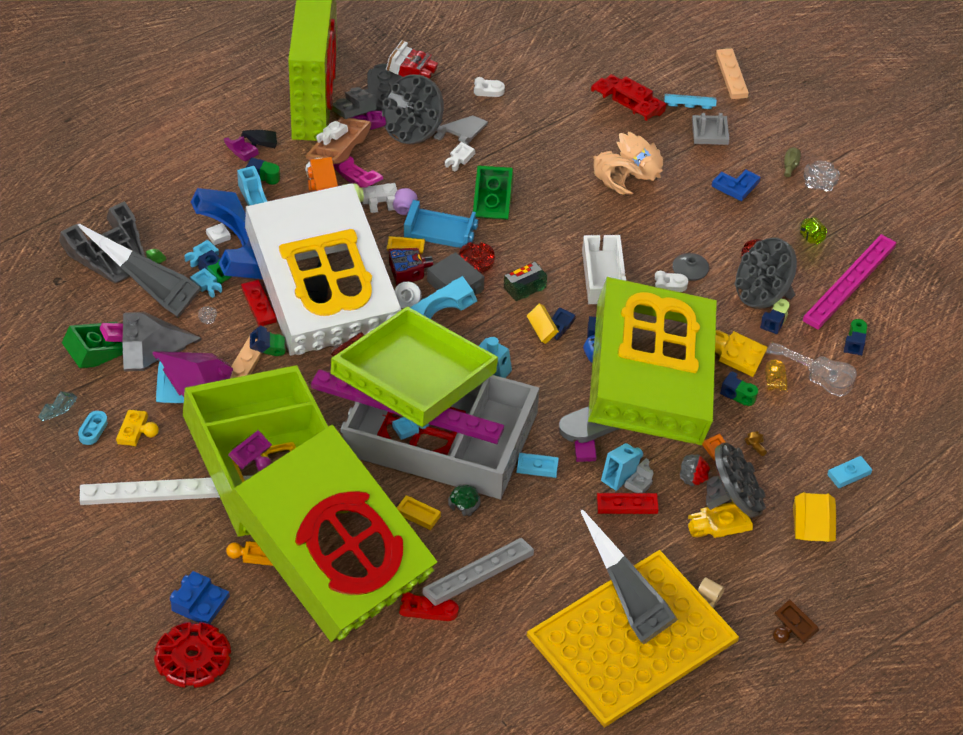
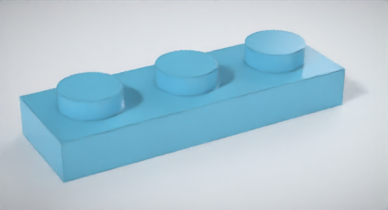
M664 95V102L668 103V106L685 104L684 107L694 108L695 105H702L704 109H712V106H716L717 101L714 97Z

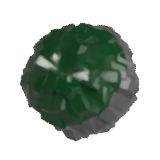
M469 485L455 487L448 498L450 508L455 511V506H457L458 510L462 511L463 516H471L481 503L476 488Z

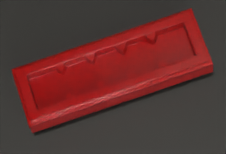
M259 280L241 284V290L258 326L276 323V315Z

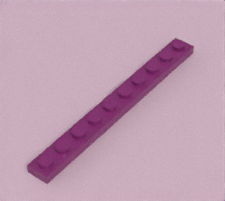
M319 369L311 382L312 389L400 415L332 375L330 372ZM449 408L428 423L494 444H498L504 431L503 424Z

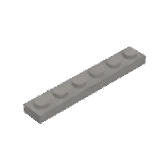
M519 538L423 588V595L436 606L533 556L534 549L522 538Z

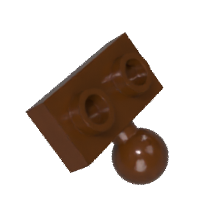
M788 600L775 612V616L785 625V627L776 628L773 632V638L778 643H786L792 632L804 644L819 631L818 626L791 600Z

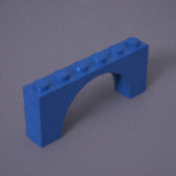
M197 188L191 200L195 213L220 221L237 235L242 244L241 248L226 249L219 261L224 276L263 279L245 229L246 213L235 192Z

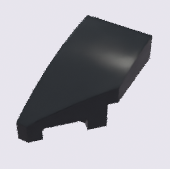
M245 130L241 133V137L247 138L252 142L251 145L255 147L258 144L275 149L277 145V136L274 131Z

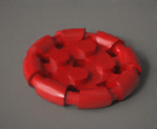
M185 622L172 627L170 632L164 633L160 637L154 650L156 652L154 663L158 673L161 676H165L166 681L170 684L186 688V686L199 688L213 683L217 676L221 677L225 673L231 660L229 657L231 646L225 634H221L217 627L204 622H199V624ZM191 632H198V636L190 635ZM191 650L198 652L195 656L187 655ZM214 652H219L221 655H214ZM172 666H175L176 668L173 671H171L170 668ZM209 666L213 668L210 672L207 670Z

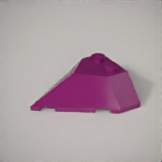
M157 351L152 353L155 359L161 361L164 366V373L179 396L182 395L183 397L186 387L230 379L233 368L227 362L213 353Z

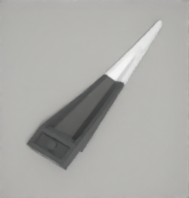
M78 224L79 228L164 309L177 318L182 315L200 292L201 287L186 276Z
M581 510V514L616 589L629 624L641 643L646 644L678 619L659 593L587 513Z

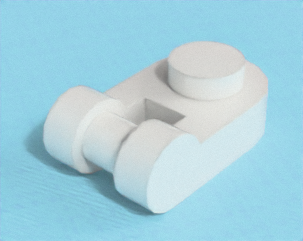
M482 77L475 79L474 94L477 96L500 97L505 92V85L501 81L484 80Z
M657 271L655 273V287L676 292H683L687 289L688 278L683 274L665 273L664 271Z

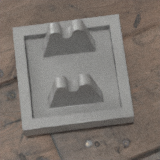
M705 113L692 115L694 144L729 145L727 116H723V113H719V116H705Z

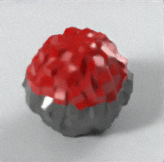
M697 454L684 457L680 472V478L684 483L690 486H697L709 479L710 467L707 461Z

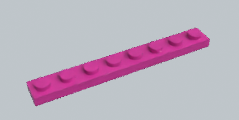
M881 234L804 315L803 322L819 330L896 247V242Z

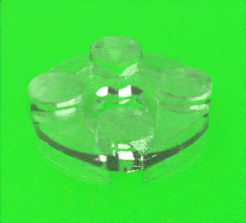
M818 160L814 161V164L810 165L809 163L806 165L803 177L807 187L829 192L837 185L840 173L838 169L837 171L834 169L832 163Z

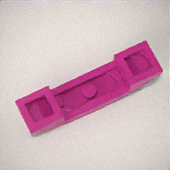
M351 156L341 163L333 164L335 170L350 183L358 184L362 188L383 180V176L374 170L367 172L355 165Z

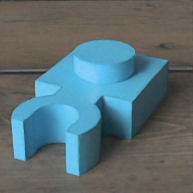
M206 240L195 246L193 252L185 254V261L191 260V267H195L198 265L199 256L210 250L219 255V249L209 240Z
M205 268L190 277L191 281L201 287V292L208 290V294L212 298L215 297L214 290L222 292V285L217 283L216 277Z
M405 417L392 421V427L401 440L419 433L418 427L421 429L429 427V424L421 427Z

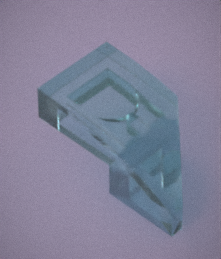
M60 391L53 404H45L38 418L44 421L66 413L78 397L73 393Z

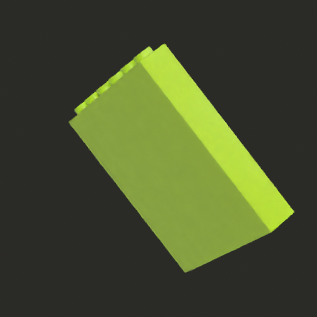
M407 306L332 357L331 374L417 425L424 427L495 374L498 357Z

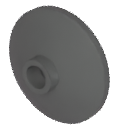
M684 253L674 259L672 268L675 274H683L688 278V281H696L708 274L709 264L705 258L698 254Z

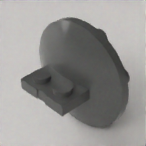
M407 75L392 84L382 102V116L384 117L385 115L386 119L385 128L392 138L401 143L418 144L424 142L435 133L443 121L444 101L442 93L435 82L422 75Z
M773 237L757 241L747 253L743 254L734 285L738 296L744 304L755 309H763L772 306L783 296L791 300L796 295L791 286L797 269V258L794 249L786 241Z
M728 443L718 445L715 448V463L718 476L712 477L707 482L706 505L712 510L732 500L747 516L755 518L761 515L763 510L766 509L763 498L766 495L756 480L754 466L751 462H746L744 454L739 447L735 448Z

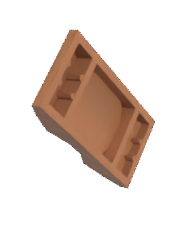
M340 117L337 122L347 125L348 132L337 140L331 139V142L327 145H324L323 141L317 142L305 155L306 159L332 157L333 164L347 160L354 146L363 143L371 127V121Z

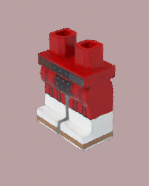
M401 40L389 56L386 70L402 77L416 74L430 79L431 74L435 73L438 63L430 60L431 54H425L423 51L407 47L408 43Z

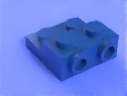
M192 571L190 575L183 577L181 588L178 591L174 590L170 596L171 608L173 612L195 622L211 624L230 597L229 591L211 584L210 578Z

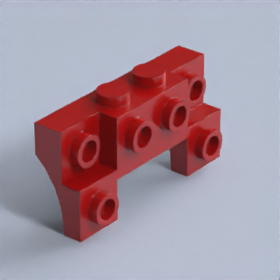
M610 74L606 79L601 77L591 86L592 92L595 90L603 94V98L612 94V100L633 110L634 115L638 113L644 116L646 121L653 116H661L666 111V103L653 97L652 90L626 76L620 79Z

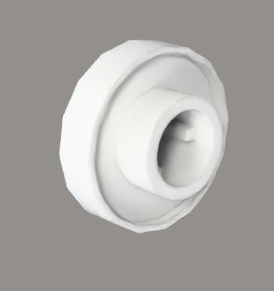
M402 282L394 291L401 308L412 307L422 298L420 288L412 282Z

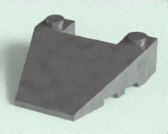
M124 201L109 208L107 220L113 229L101 235L145 257L139 239V232L136 228L134 214ZM77 224L61 231L59 242L69 257L114 284L131 277L92 239L88 241Z

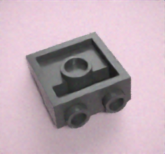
M354 87L350 91L345 92L346 99L336 100L332 107V111L344 119H348L376 110L377 98L374 93L370 94L368 89L363 90L360 87Z

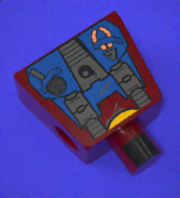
M418 248L389 249V265L396 287L402 282H414L423 279L424 268L433 266L432 256L421 257Z

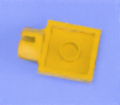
M716 330L715 353L720 356L719 361L753 377L768 347L735 331L728 335L720 330Z
M733 502L721 504L712 510L708 507L700 508L699 513L688 516V519H691L690 523H688L690 534L696 538L707 536L708 534L713 535L714 538L753 530V523L750 518Z

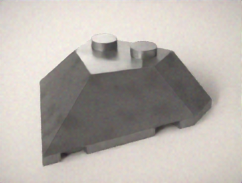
M126 312L123 314L122 341L124 372L144 371L150 368V364L156 361L160 362L152 354L154 351L180 352L186 349V345L201 341V337L146 312Z

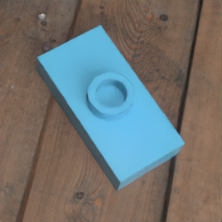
M519 453L517 473L556 478L559 457Z
M859 456L828 470L827 475L838 488H841L871 475L872 468L862 456Z

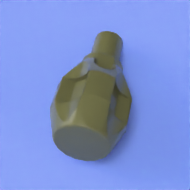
M792 147L786 152L784 160L785 177H791L792 171L799 165L801 152L798 148Z

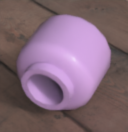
M409 188L399 189L395 193L393 201L395 211L400 215H408L412 201L418 199L416 193Z

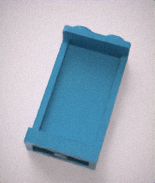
M413 200L404 223V237L425 239L426 242L468 249L469 243L473 242V230H477L479 220L476 219V212H472L471 217L466 218L420 209V201Z

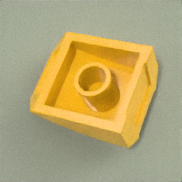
M803 492L795 496L793 504L795 539L836 541L835 498L829 493L810 494Z

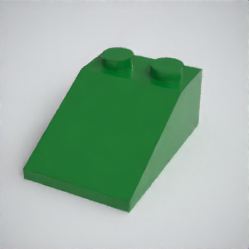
M477 166L473 212H476V218L509 219L514 181L513 168Z
M102 323L70 325L62 344L79 368L97 367L123 355V342L105 341L99 329Z

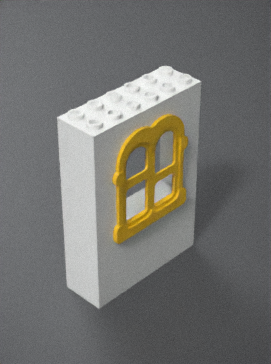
M353 183L246 206L245 229L280 329L285 337V343L290 356L295 354L301 355L312 350L318 351L329 346H339L350 341L356 342L401 311ZM349 250L354 267L338 272L332 271L326 254ZM319 256L322 264L321 267L306 271L299 270L296 261ZM325 275L332 292L331 299L326 303L320 304L312 301L303 281L305 278ZM354 275L358 276L362 285L361 292L351 297L342 294L336 280Z

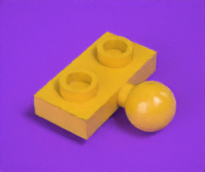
M128 410L116 438L117 444L136 446L141 433H144L149 438L155 437L159 432L158 425L154 422L146 423L148 419L146 411Z

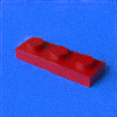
M597 493V514H658L657 493Z

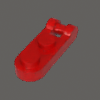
M409 592L402 594L401 602L403 604L399 609V614L405 617L440 621L455 620L459 612L458 604L453 600L448 599L435 606L428 598L415 596Z

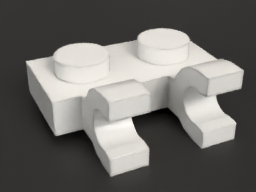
M391 183L363 188V204H369L371 213L378 212V202L385 201L387 202L388 211L395 210L393 208V201L397 192L396 184Z

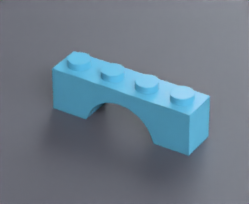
M255 166L237 170L238 186L247 205L268 202Z
M462 276L427 298L420 300L410 308L431 319L437 311L443 308L454 307L462 311L477 302V298L472 288Z

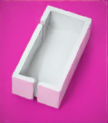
M585 235L583 237L582 254L588 304H597L606 277L626 281L620 235H604L602 251H599L600 235Z

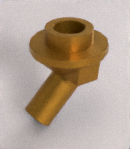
M759 431L748 433V437L744 438L746 444L752 445L754 450L761 456H765L767 450L760 444L764 442L763 434H759Z

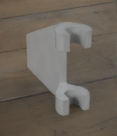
M472 115L442 126L439 125L434 138L442 140L447 131L459 136V141L469 145L470 141L488 124V121Z

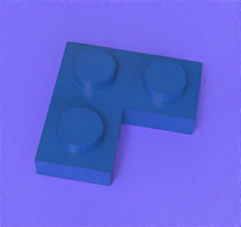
M746 169L737 179L721 172L712 181L711 187L743 201L760 182L761 177Z

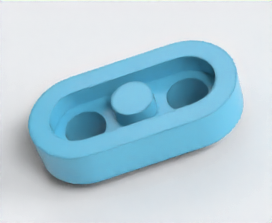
M93 411L85 419L78 431L79 441L82 444L91 445L98 441L108 424L107 415L103 411Z

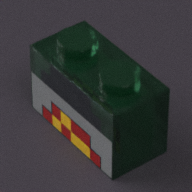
M535 261L504 275V289L515 301L527 298L529 295L542 291L547 287V274Z

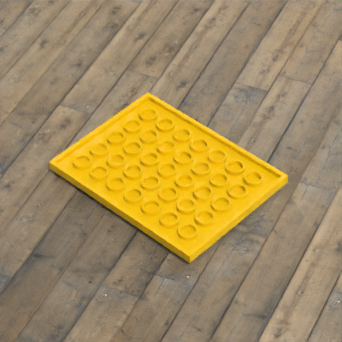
M660 550L635 564L634 567L667 602L678 620L646 644L641 643L631 628L612 580L527 631V637L604 728L721 653L739 639V636Z

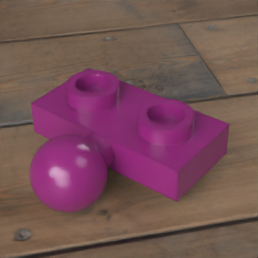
M258 430L229 453V456L242 470L255 460L257 470L261 471L272 464L270 458L261 456L272 444Z

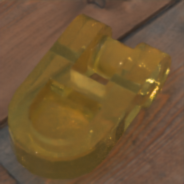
M775 359L768 361L765 368L767 391H773L774 389L787 390L785 365Z

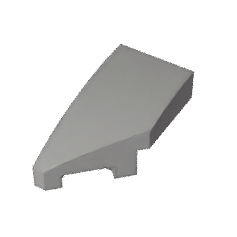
M644 459L637 466L636 472L626 480L625 488L634 493H645L652 485L654 474L653 470H650L649 459Z

